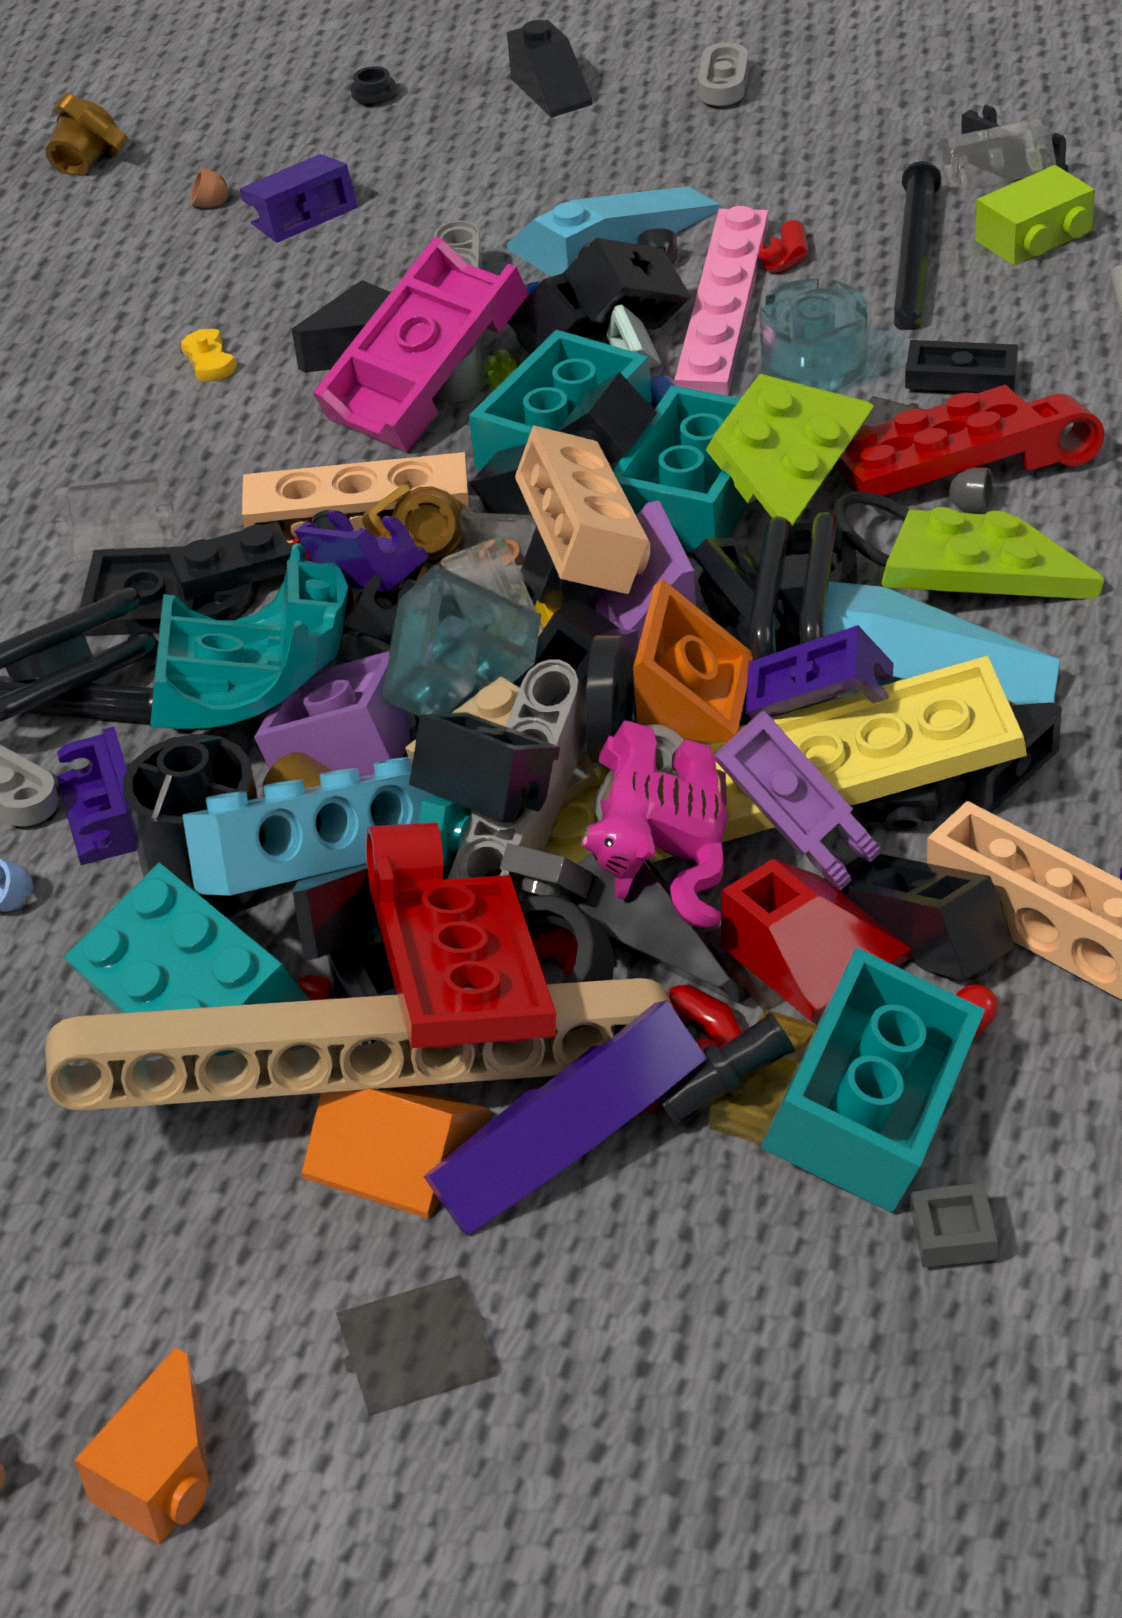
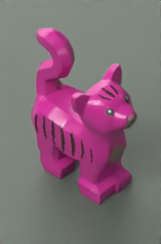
M624 720L615 736L608 737L600 752L599 763L612 771L611 780L600 800L602 820L586 827L581 844L583 848L592 853L598 866L614 875L616 897L620 899H625L628 895L634 877L644 861L650 860L656 854L655 847L672 856L696 861L698 866L679 872L670 886L673 908L680 919L692 927L701 929L716 927L721 921V913L699 900L696 894L698 891L706 890L719 884L725 868L721 842L728 819L725 809L727 804L726 772L717 769L716 761L712 758L713 754L710 746L686 739L672 754L671 767L680 777L657 772L655 753L657 741L653 728Z

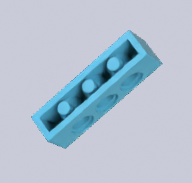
M402 757L374 762L375 774L359 777L358 768L319 774L321 785L304 789L303 780L268 784L263 786L265 797L248 801L246 792H232L207 797L208 809L182 815L195 892L197 894L230 896L366 864L367 827L419 823L421 801L434 796V794L409 785L412 757ZM372 802H373L374 808H375V814H374L373 820H372V817H371V805H372ZM318 813L321 818L319 833L316 830V816ZM262 824L266 833L263 847L259 841V830Z

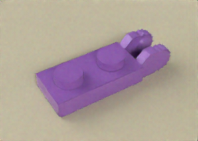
M765 711L757 714L712 756L800 855L806 854L809 861L823 877L840 891L852 879L842 862L833 856L820 842L829 831L836 827L854 853L867 862L871 863L882 852L873 838L850 813L853 808Z

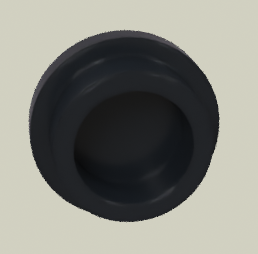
M378 66L365 67L353 75L354 82L350 86L352 98L358 102L378 104L390 99L396 93L395 81L390 77V73L386 68Z

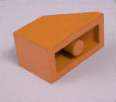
M177 1347L171 1351L74 1460L88 1501L158 1544H161L177 1524L184 1525L196 1516L206 1498L207 1488L210 1486L200 1397L188 1354Z

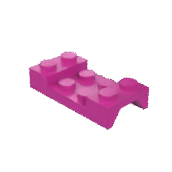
M434 237L313 391L327 419L408 453L438 414L432 398L486 328L500 333L529 295L517 267L507 264L499 276L467 264L443 239Z

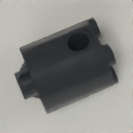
M192 734L172 737L149 747L131 762L123 777V797L143 877L160 862L195 891L182 815L208 809L206 798L215 795L246 792L248 801L258 799L251 760L239 745L220 736ZM262 824L259 830V841L263 847L266 833ZM262 888L230 896L198 895L226 918H229L238 912L240 905L247 903Z

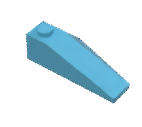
M689 186L575 199L561 203L553 210L533 219L507 243V249L546 274L555 276L564 273L576 260L582 247L595 238L637 244V237L644 231L662 228L677 233L718 212L721 204Z
M829 582L824 615L825 636L859 625L894 663L892 678L880 680L875 676L880 686L988 655L1008 700L1016 705L1055 702L1060 659L889 588ZM856 689L837 696H848L858 693L860 690Z

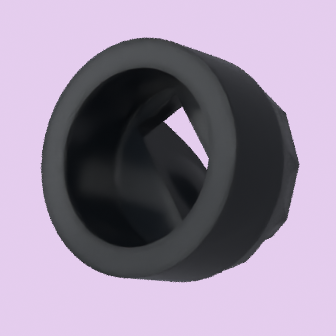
M662 228L650 229L642 232L637 237L638 245L663 248L671 263L673 264L676 261L678 252L677 236L673 231Z

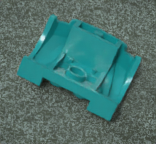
M300 543L293 544L290 558L287 560L285 579L275 598L258 613L237 620L212 619L187 608L175 595L163 594L150 728H212L240 722L278 705L323 670L337 656L343 635L348 585L341 569L334 562L320 564L307 561L305 548Z

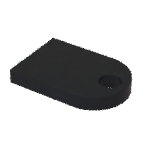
M182 546L94 550L79 609L109 597L116 589L124 587L135 588L140 594L141 602L139 607L129 614L85 632L84 635H131L139 631L159 634L163 594L175 595L187 608L212 619L236 620L246 613L254 603L257 595V583L253 582L230 590L185 601L173 573L168 550Z
M613 629L597 634L594 637L588 665L585 710L587 752L591 763L601 764L599 763V755L609 736H615L624 720L636 723L633 666L638 651L639 630Z

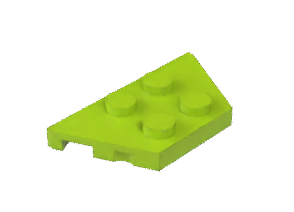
M759 374L715 432L706 451L720 469L732 477L735 488L747 503L753 502L757 498L772 518L776 516L785 517L791 522L793 527L866 421L874 405L868 401Z
M936 507L931 509V511H908L887 560L881 583L885 588L1092 599L1099 597L1104 578L1100 573L1017 516L1003 511L971 514L960 513L947 507Z

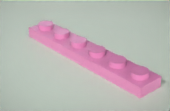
M735 206L730 209L719 208L674 379L676 386L729 395L760 263L758 250L760 245L765 242L769 225L768 210H753L747 206Z

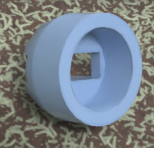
M0 859V912L19 910L26 904V895L33 893L34 885L31 875L27 869L19 864Z

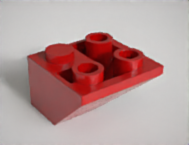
M772 859L722 890L721 947L810 1022H814L822 1016L856 947L896 967L911 958V947L818 874Z

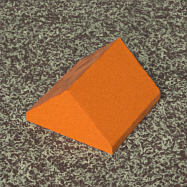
M663 579L653 587L633 666L637 724L644 726L650 724L666 726L677 732L684 740L727 743L738 733L748 684L749 662L753 660V656L747 647Z
M416 1086L380 1089L367 1088L366 1090L321 1093L301 1171L302 1178L430 1219L440 1200L423 1176L482 1129L491 1117V1110Z

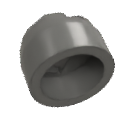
M990 468L965 469L952 480L949 494L952 503L959 510L977 514H986L989 511L993 499V476Z

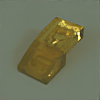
M769 1010L763 1013L757 1023L771 1012L786 1032L796 1051L785 1055L742 1083L745 1091L733 1098L730 1093H727L713 1102L710 1106L709 1129L760 1145L767 1134L817 1027L816 1024Z

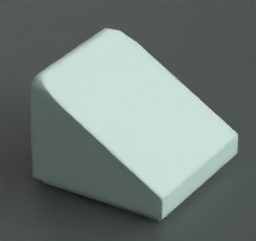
M622 304L615 306L606 334L610 344L649 356L650 368L659 366L661 361L643 323Z

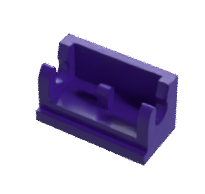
M322 154L239 188L242 201L248 206H253L258 212L259 218L251 221V224L276 243L358 208L347 164Z
M328 510L327 515L329 522L335 526L336 530L317 528L312 522H305L294 531L312 562L320 564L334 562L341 569L348 587L364 589L372 576L381 574L382 582L377 591L388 592L429 557L423 547L415 545L404 524L399 519L390 516H384L382 520L385 529L391 533L392 538L375 537L367 529L363 528L355 531L349 519L343 513L335 510Z
M859 625L749 662L745 713L751 719L762 711H765L770 717L778 716V714L859 689L872 703L887 700L889 695L884 687L877 683L875 676L880 680L892 678L894 663Z
M114 726L102 729L103 734L68 743L57 751L60 763H69L78 758L89 760L88 765L84 768L71 769L56 776L80 866L137 851L123 797V777L127 772V767Z

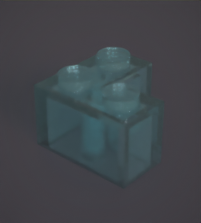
M435 564L398 601L381 700L420 717L421 714L448 713L471 693L474 688L481 690L499 677L513 683L535 664L541 614Z

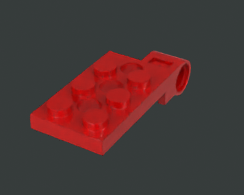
M1002 385L977 394H956L950 397L946 404L927 410H906L897 414L894 420L873 427L862 425L834 467L857 492H869L886 496L1017 453H1022L1023 467L1027 471L1059 461L1068 466L1082 465L1098 454L1103 445L1105 433L1101 421L1070 395L1054 394L1026 403L1007 385ZM1073 423L1070 431L1061 437L1063 430Z
M436 822L368 826L366 831L368 881L411 1048L432 1047L446 1049L460 1044L497 1041L519 1043L528 1039L555 1037L556 1010L511 876L443 880L442 843L439 827Z

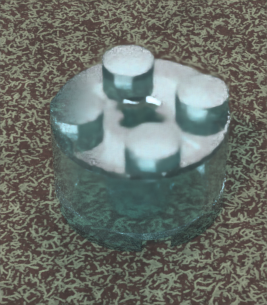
M819 279L795 280L771 290L766 296V305L763 308L760 307L761 368L764 375L826 391L836 390L863 379L866 375L867 302L862 293L851 285L836 281V289L819 287Z

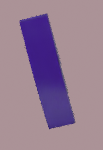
M668 1000L655 1002L605 1044L590 1047L543 1087L528 1090L423 1177L459 1229L466 1235H470L593 1149L707 1058Z

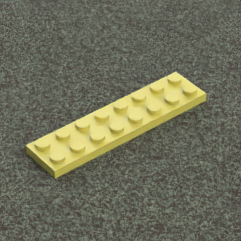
M988 655L883 685L881 687H884L889 695V699L878 703H872L861 692L771 717L850 806L1027 756L1024 736ZM745 725L740 726V727L738 728V732H739ZM693 741L710 746L713 755L726 744ZM716 762L717 769L725 772ZM604 765L593 768L596 771L598 782L559 811L544 852L566 857L576 864L591 853L583 848L581 839L586 827L599 822L594 810V798L610 771ZM726 773L727 804L725 809L728 819L722 842L775 828ZM655 847L656 854L650 861L655 862L673 856Z

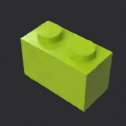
M1056 165L1041 170L976 199L975 241L1014 266L1035 256H1040L1050 249L1072 239L1080 238L1092 231L1095 189Z

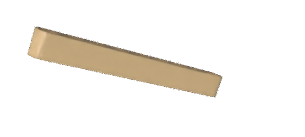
M635 978L547 984L556 1010L555 1037L528 1039L519 1043L497 1041L460 1044L446 1049L432 1047L411 1048L398 995L76 1016L64 1019L54 1025L46 1037L47 1088L50 1096L58 1105L70 1110L83 1111L366 1090L367 1088L380 1089L555 1076L590 1047L605 1044L655 1002L668 1000L671 1006L672 1003L662 985L652 979ZM585 1025L580 1029L569 1031L576 1026ZM377 1040L373 1044L365 1046L359 1045L363 1041ZM307 1045L299 1050H287L292 1046ZM224 1050L235 1051L232 1054L224 1056L214 1055L217 1052ZM151 1055L163 1056L153 1061L142 1060L144 1057ZM78 1060L90 1062L81 1066L69 1065L70 1062Z

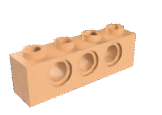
M533 425L515 479L560 579L629 594L636 574H642L647 566L650 556V542L598 442Z
M465 452L243 474L242 519L244 529L252 525H264L278 521L290 547L294 539L297 538L294 531L303 523L311 522L314 515L324 510L343 512L355 531H358L360 528L365 529L362 523L363 514L409 480L413 485L411 490L418 487L434 486L452 495L458 501L464 514L465 529L462 535H472L471 502ZM402 496L377 514L381 520L384 516H392L394 507Z
M969 801L965 802L927 837V863L991 876L1013 942L1122 1000L1121 879Z

